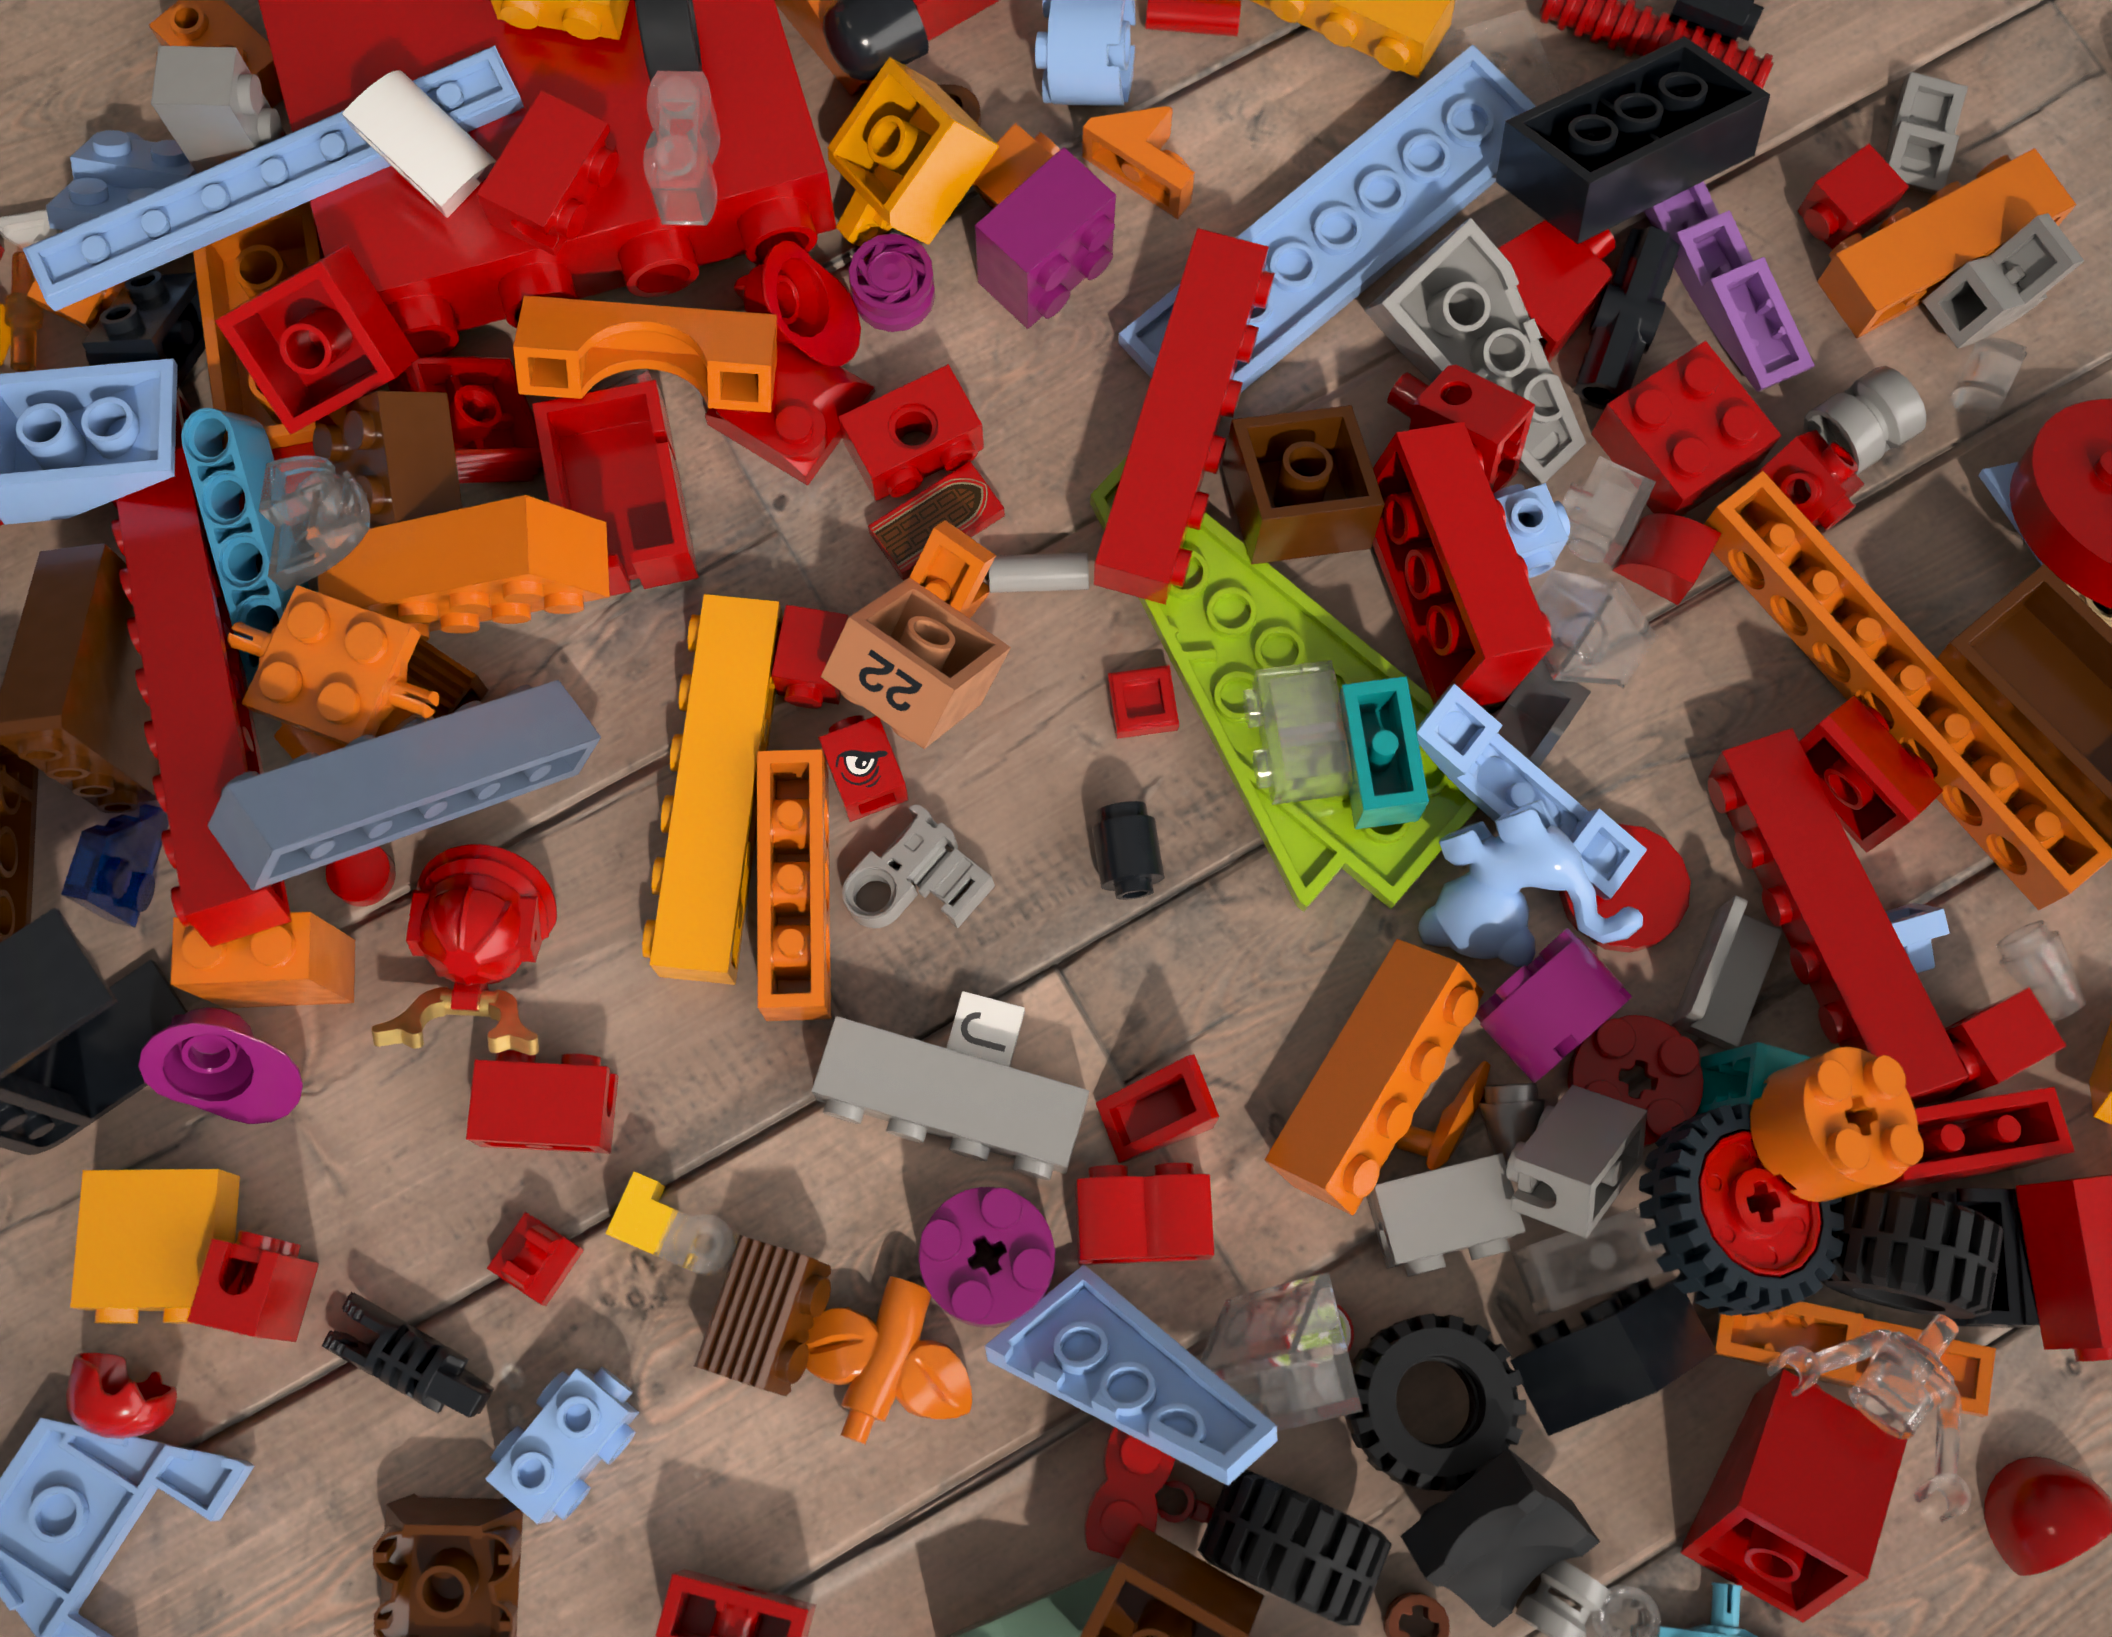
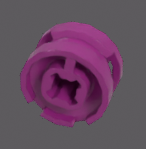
M894 233L878 235L864 242L854 253L849 267L853 301L862 320L875 329L887 332L906 331L920 324L931 312L935 300L932 260L922 245L911 237Z

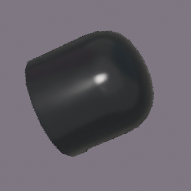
M833 0L826 8L823 17V32L828 49L839 67L853 79L860 81L874 80L889 57L906 65L928 54L927 34L913 0Z

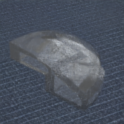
M294 456L266 464L259 512L275 526L268 577L283 591H286L321 575L350 554L370 529V508L366 493L356 478L348 470L343 472V476L337 474L335 466L327 458L319 456Z

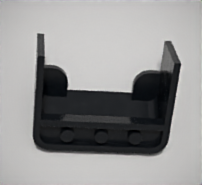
M52 908L0 943V1148L25 1155L39 1154L60 1145L148 1086L144 1082L139 1069V1060L143 1046L152 1035L167 1028L176 1014L188 1012L153 960H149L108 987L60 910Z

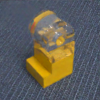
M634 1171L605 1234L697 1274L712 1276L728 1269L737 1244V1236L731 1226L714 1215L701 1214L691 1217L659 1203L665 1186Z

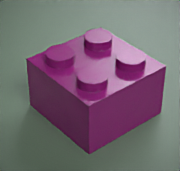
M1063 147L975 225L978 283L1027 329L1042 316L1046 319L1053 317L1067 303L1071 290L1085 278L1089 281L1097 278L1110 264L1113 258L1116 194Z

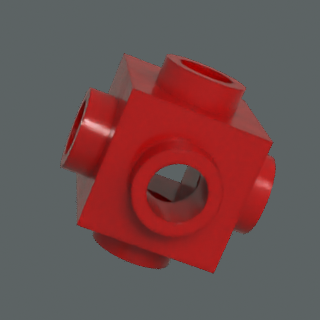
M1817 430L1796 436L1751 477L1753 479L1760 472L1764 471L1814 527L1820 524L1826 531L1836 525L1856 507L1849 498L1865 485L1855 474L1858 466L1853 457L1836 443L1829 445Z

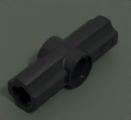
M1649 226L1645 229H1631L1627 237L1612 282L1607 284L1592 319L1588 332L1589 335H1592V339L1575 380L1576 384L1573 392L1583 399L1584 404L1604 410L1609 402L1631 389L1642 355L1647 353L1663 316L1666 302L1661 300L1678 257L1680 244L1676 243L1667 231Z

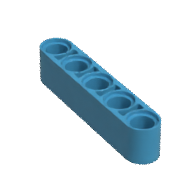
M214 408L199 409L192 413L184 423L181 434L182 446L231 624L233 626L236 622L240 621L248 626L271 633L275 615H278L280 621L296 585L310 589L269 439L263 425L255 418ZM228 431V443L223 450V437L225 432ZM244 492L246 502L241 512L239 501L241 494ZM259 553H261L263 565L261 572L258 574L256 561ZM234 631V635H237V636L242 637L241 635H239L237 632ZM239 650L247 682L250 686L259 666L260 657Z

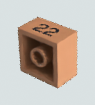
M909 577L848 618L821 678L839 689L848 701L863 706L889 724L898 736L914 742L925 749L982 704L1011 647Z

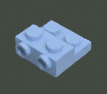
M118 130L97 132L70 156L74 180L46 205L49 227L65 231L195 175L197 172L175 140L152 142L146 141L141 136L132 132Z

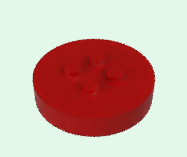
M2095 399L2066 407L2054 414L2044 424L2013 472L2010 483V503L2020 533L2041 562L2074 590L2112 609V399Z

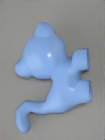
M1537 800L1510 810L1496 819L1495 824L1499 835L1497 837H1494L1485 823L1480 821L1449 833L1440 839L1439 843L1445 859L1455 866L1469 864V872L1444 884L1436 904L1427 909L1419 921L1418 931L1424 944L1450 947L1457 953L1472 958H1499L1509 965L1522 967L1530 964L1536 953L1535 938L1528 929L1529 907L1525 896L1520 891L1522 888L1536 887L1547 890L1567 891L1573 904L1578 931L1602 944L1628 939L1643 926V915L1638 909L1633 907H1625L1614 916L1606 919L1598 914L1596 891L1585 873L1580 852L1568 836L1557 827L1548 813L1543 800Z

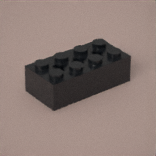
M1683 37L1505 121L1496 183L1576 244H1579L1755 156L1770 94L1688 38Z

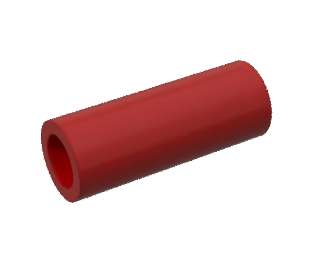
M1148 0L1145 29L1238 37L1241 0Z

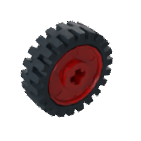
M1743 1103L1734 1106L1729 1104L1700 1113L1662 1134L1655 1142L1658 1148L1650 1151L1644 1162V1165L1651 1171L1640 1176L1639 1191L1652 1195V1198L1639 1203L1640 1218L1654 1219L1656 1227L1644 1232L1649 1247L1658 1244L1663 1245L1666 1252L1656 1259L1663 1272L1679 1270L1680 1273L1673 1284L1683 1294L1697 1292L1695 1303L1706 1309L1718 1307L1719 1314L1728 1316L1739 1314L1749 1316L1771 1312L1805 1300L1804 1298L1814 1295L1823 1287L1821 1281L1831 1278L1836 1266L1830 1260L1841 1256L1843 1242L1831 1235L1844 1229V1215L1831 1212L1830 1209L1831 1205L1842 1201L1841 1197L1825 1202L1801 1199L1790 1192L1796 1188L1781 1174L1774 1176L1762 1164L1752 1139L1750 1112L1753 1104Z

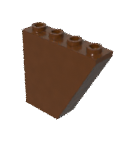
M103 543L39 552L0 689V743L16 753L19 758L28 761L46 773L48 777L55 779L70 789L73 794L82 797L97 807L99 811L105 813H126L137 810L139 802L157 800L152 779L154 775L160 774L159 760L153 755L146 740L144 722L152 720L151 711L141 696L135 677V671L143 668L142 656L137 652L132 643L127 627V619L135 617L134 607L127 599L119 577V569L127 567V564Z

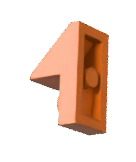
M1163 106L1089 118L1083 126L1082 158L1176 219H1179L1192 201L1195 172L1176 153L1169 150H1160L1171 134L1173 108Z
M945 520L933 528L910 578L970 619L990 592V587L983 580L996 555Z

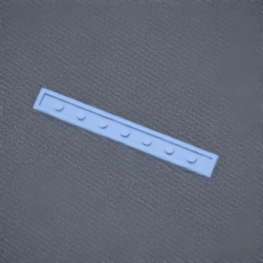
M495 46L413 80L423 92L466 132H470L524 108L521 97ZM343 111L27 246L23 248V251L46 303L55 312L391 165L349 126L342 114Z

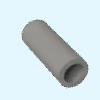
M1088 553L996 555L989 568L990 593L1089 590Z

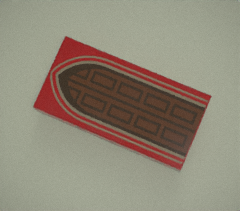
M971 461L868 525L871 537L904 581L910 577L935 526L946 520L969 537H973L1005 516V508Z

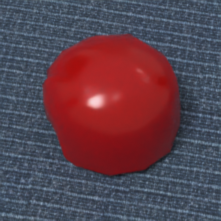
M95 1352L78 1353L74 1357L66 1393L67 1408L73 1421L88 1432L104 1438H131L149 1434L164 1425L174 1413L177 1388L163 1384L162 1377L158 1371L152 1372L148 1379L143 1382H134L129 1377L126 1359L122 1356Z

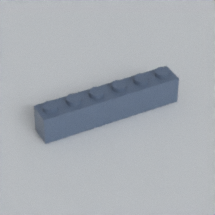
M559 680L533 688L530 685H522L509 692L505 697L483 704L480 701H472L461 706L454 713L433 720L424 717L409 722L398 731L376 738L373 735H364L351 741L344 748L319 756L316 753H307L297 757L287 766L262 774L255 771L243 773L232 779L222 789L221 798L208 823V828L251 890L254 891L576 776L580 773L601 736Z

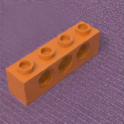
M822 749L757 751L758 1009L766 1021L831 1019L829 770Z

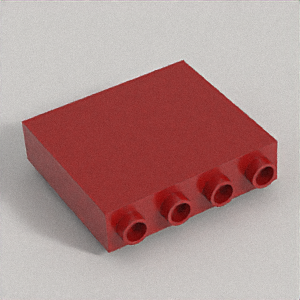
M258 0L292 132L345 110L368 87L390 72L400 70L413 81L495 46L521 97L524 108L467 133L496 161L541 90L608 122L611 131L605 141L616 146L619 154L618 166L612 180L607 186L603 188L598 187L587 205V216L582 229L575 238H567L557 256L549 254L490 225L476 195L483 182L446 218L392 166H389L310 201L324 257L347 244L418 357H440L451 351L458 344L459 331L504 319L511 326L517 328L524 295L579 300L627 286L630 293L639 297H661L678 292L692 284L699 275L698 267L743 254H746L749 261L759 265L764 262L770 248L780 241L795 242L808 253L817 243V234L837 228L827 168L775 0H692L702 61V82L662 88H653L649 79L641 43L635 0H629L620 40L604 37L586 40L577 38L567 31L540 26L533 29L518 28L507 23L505 20L497 18L491 0Z

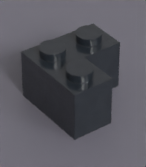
M1648 1277L1643 1278L1612 1293V1297L1581 1311L1580 1314L1585 1323L1569 1329L1563 1318L1528 1335L1533 1347L1511 1359L1510 1362L1515 1370L1520 1371L1524 1383L1523 1387L1548 1436L1654 1394L1717 1352L1687 1294H1683L1673 1284L1676 1278L1655 1288Z

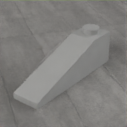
M1469 218L1411 265L1364 311L1398 350L1431 382L1447 366L1457 364L1534 403L1535 408L1519 467L1538 485L1546 483L1586 444V440L1559 376L1553 374L1539 341V338L1542 336L1535 319L1529 318L1516 287L1519 281L1511 263L1472 218Z

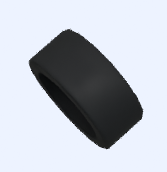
M635 0L641 43L652 87L662 88L702 82V61L693 1Z

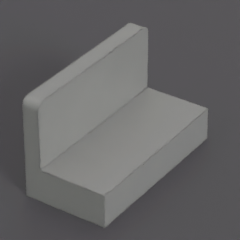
M1736 895L1715 910L1671 1023L1674 1027L1727 1050L1739 1047L1782 934V930L1744 915L1748 900Z

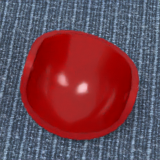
M2033 1456L2013 1461L1995 1475L1987 1490L1984 1502V1518L1988 1534L2006 1564L2020 1576H2031L2054 1569L2075 1559L2112 1533V1500L2095 1481L2083 1472L2050 1458Z

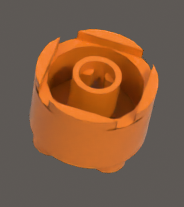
M1852 1047L1830 1050L1772 1073L1764 1081V1083L1768 1084L1763 1091L1762 1097L1755 1099L1750 1112L1751 1134L1762 1164L1774 1176L1781 1174L1796 1188L1790 1192L1807 1201H1830L1889 1183L1899 1178L1909 1166L1917 1164L1923 1155L1924 1146L1922 1138L1918 1133L1915 1109L1905 1088V1073L1899 1063L1890 1056L1876 1057L1867 1051Z

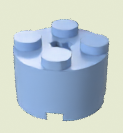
M1043 0V15L1045 18H1049L1048 31H1038L1035 43L1036 68L1044 69L1042 81L1043 102L1058 105L1125 106L1124 102H1128L1134 70L1135 45H1131L1130 25L1136 26L1135 0Z

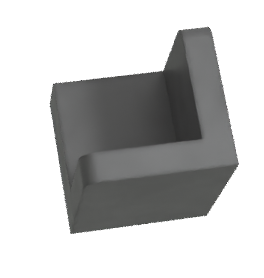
M1541 659L1516 687L1495 719L1503 725L1498 734L1539 768L1591 691Z

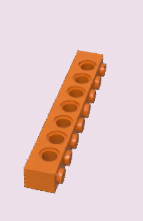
M1764 471L1760 472L1715 508L1704 523V525L1722 533L1712 551L1715 556L1847 700L1855 695L1863 705L1877 710L1886 720L1890 729L1889 733L1907 752L1916 754L1928 764L1933 772L1934 781L1943 790L1937 797L1938 801L2038 910L2071 894L2112 859V848Z

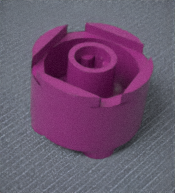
M1567 928L1549 943L1530 964L1524 965L1495 991L1496 993L1477 1009L1475 1017L1481 1023V1027L1535 1084L1633 996L1584 942Z
M972 1188L948 1199L929 1219L921 1235L919 1249L920 1271L930 1295L951 1317L975 1327H1004L1032 1310L1049 1289L1055 1264V1247L1052 1233L1039 1210L1019 1194L1007 1188ZM986 1241L992 1249L1002 1246L1007 1253L999 1258L1001 1270L997 1274L989 1275L984 1267L975 1270L970 1267L969 1263L977 1257L975 1246L979 1243Z

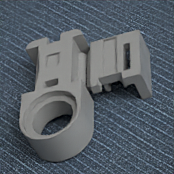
M912 805L909 807V810L914 819L880 857L870 851L849 874L842 890L844 904L853 919L860 925L867 928H882L893 923L916 898L918 893L912 884L914 883L920 888L918 892L924 898L931 892L944 903L941 911L948 916L950 922L955 927L959 928L995 887L992 876L958 850V843L953 831L944 823L937 824L933 820L931 813L922 806ZM948 845L953 851L950 853L944 846ZM881 881L891 888V897L887 905L875 912H867L860 909L856 903L857 893L860 888L868 882ZM973 881L974 883L969 887V889L962 895V897L955 903V905L952 906L951 904L955 901V899L962 893V891L969 885V883Z

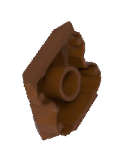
M414 1493L387 1503L385 1531L373 1547V1568L382 1578L380 1606L374 1613V1635L376 1637H516L523 1512L506 1497L501 1499L418 1497Z

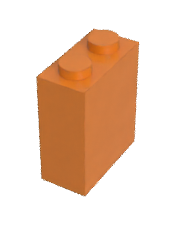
M290 912L291 922L210 947L192 925L184 927L178 917H173L171 985L223 1008L354 1003L355 939L312 912Z

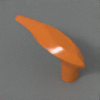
M1482 1061L1470 1075L1455 1100L1443 1110L1435 1132L1410 1125L1407 1133L1397 1141V1148L1427 1157L1426 1165L1431 1171L1447 1162L1461 1142L1477 1111L1491 1065L1487 1061Z

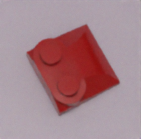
M777 342V365L771 413L709 408L705 418L710 427L808 486L842 439L838 417L868 403L875 393V387L841 366H824L812 360L792 343Z

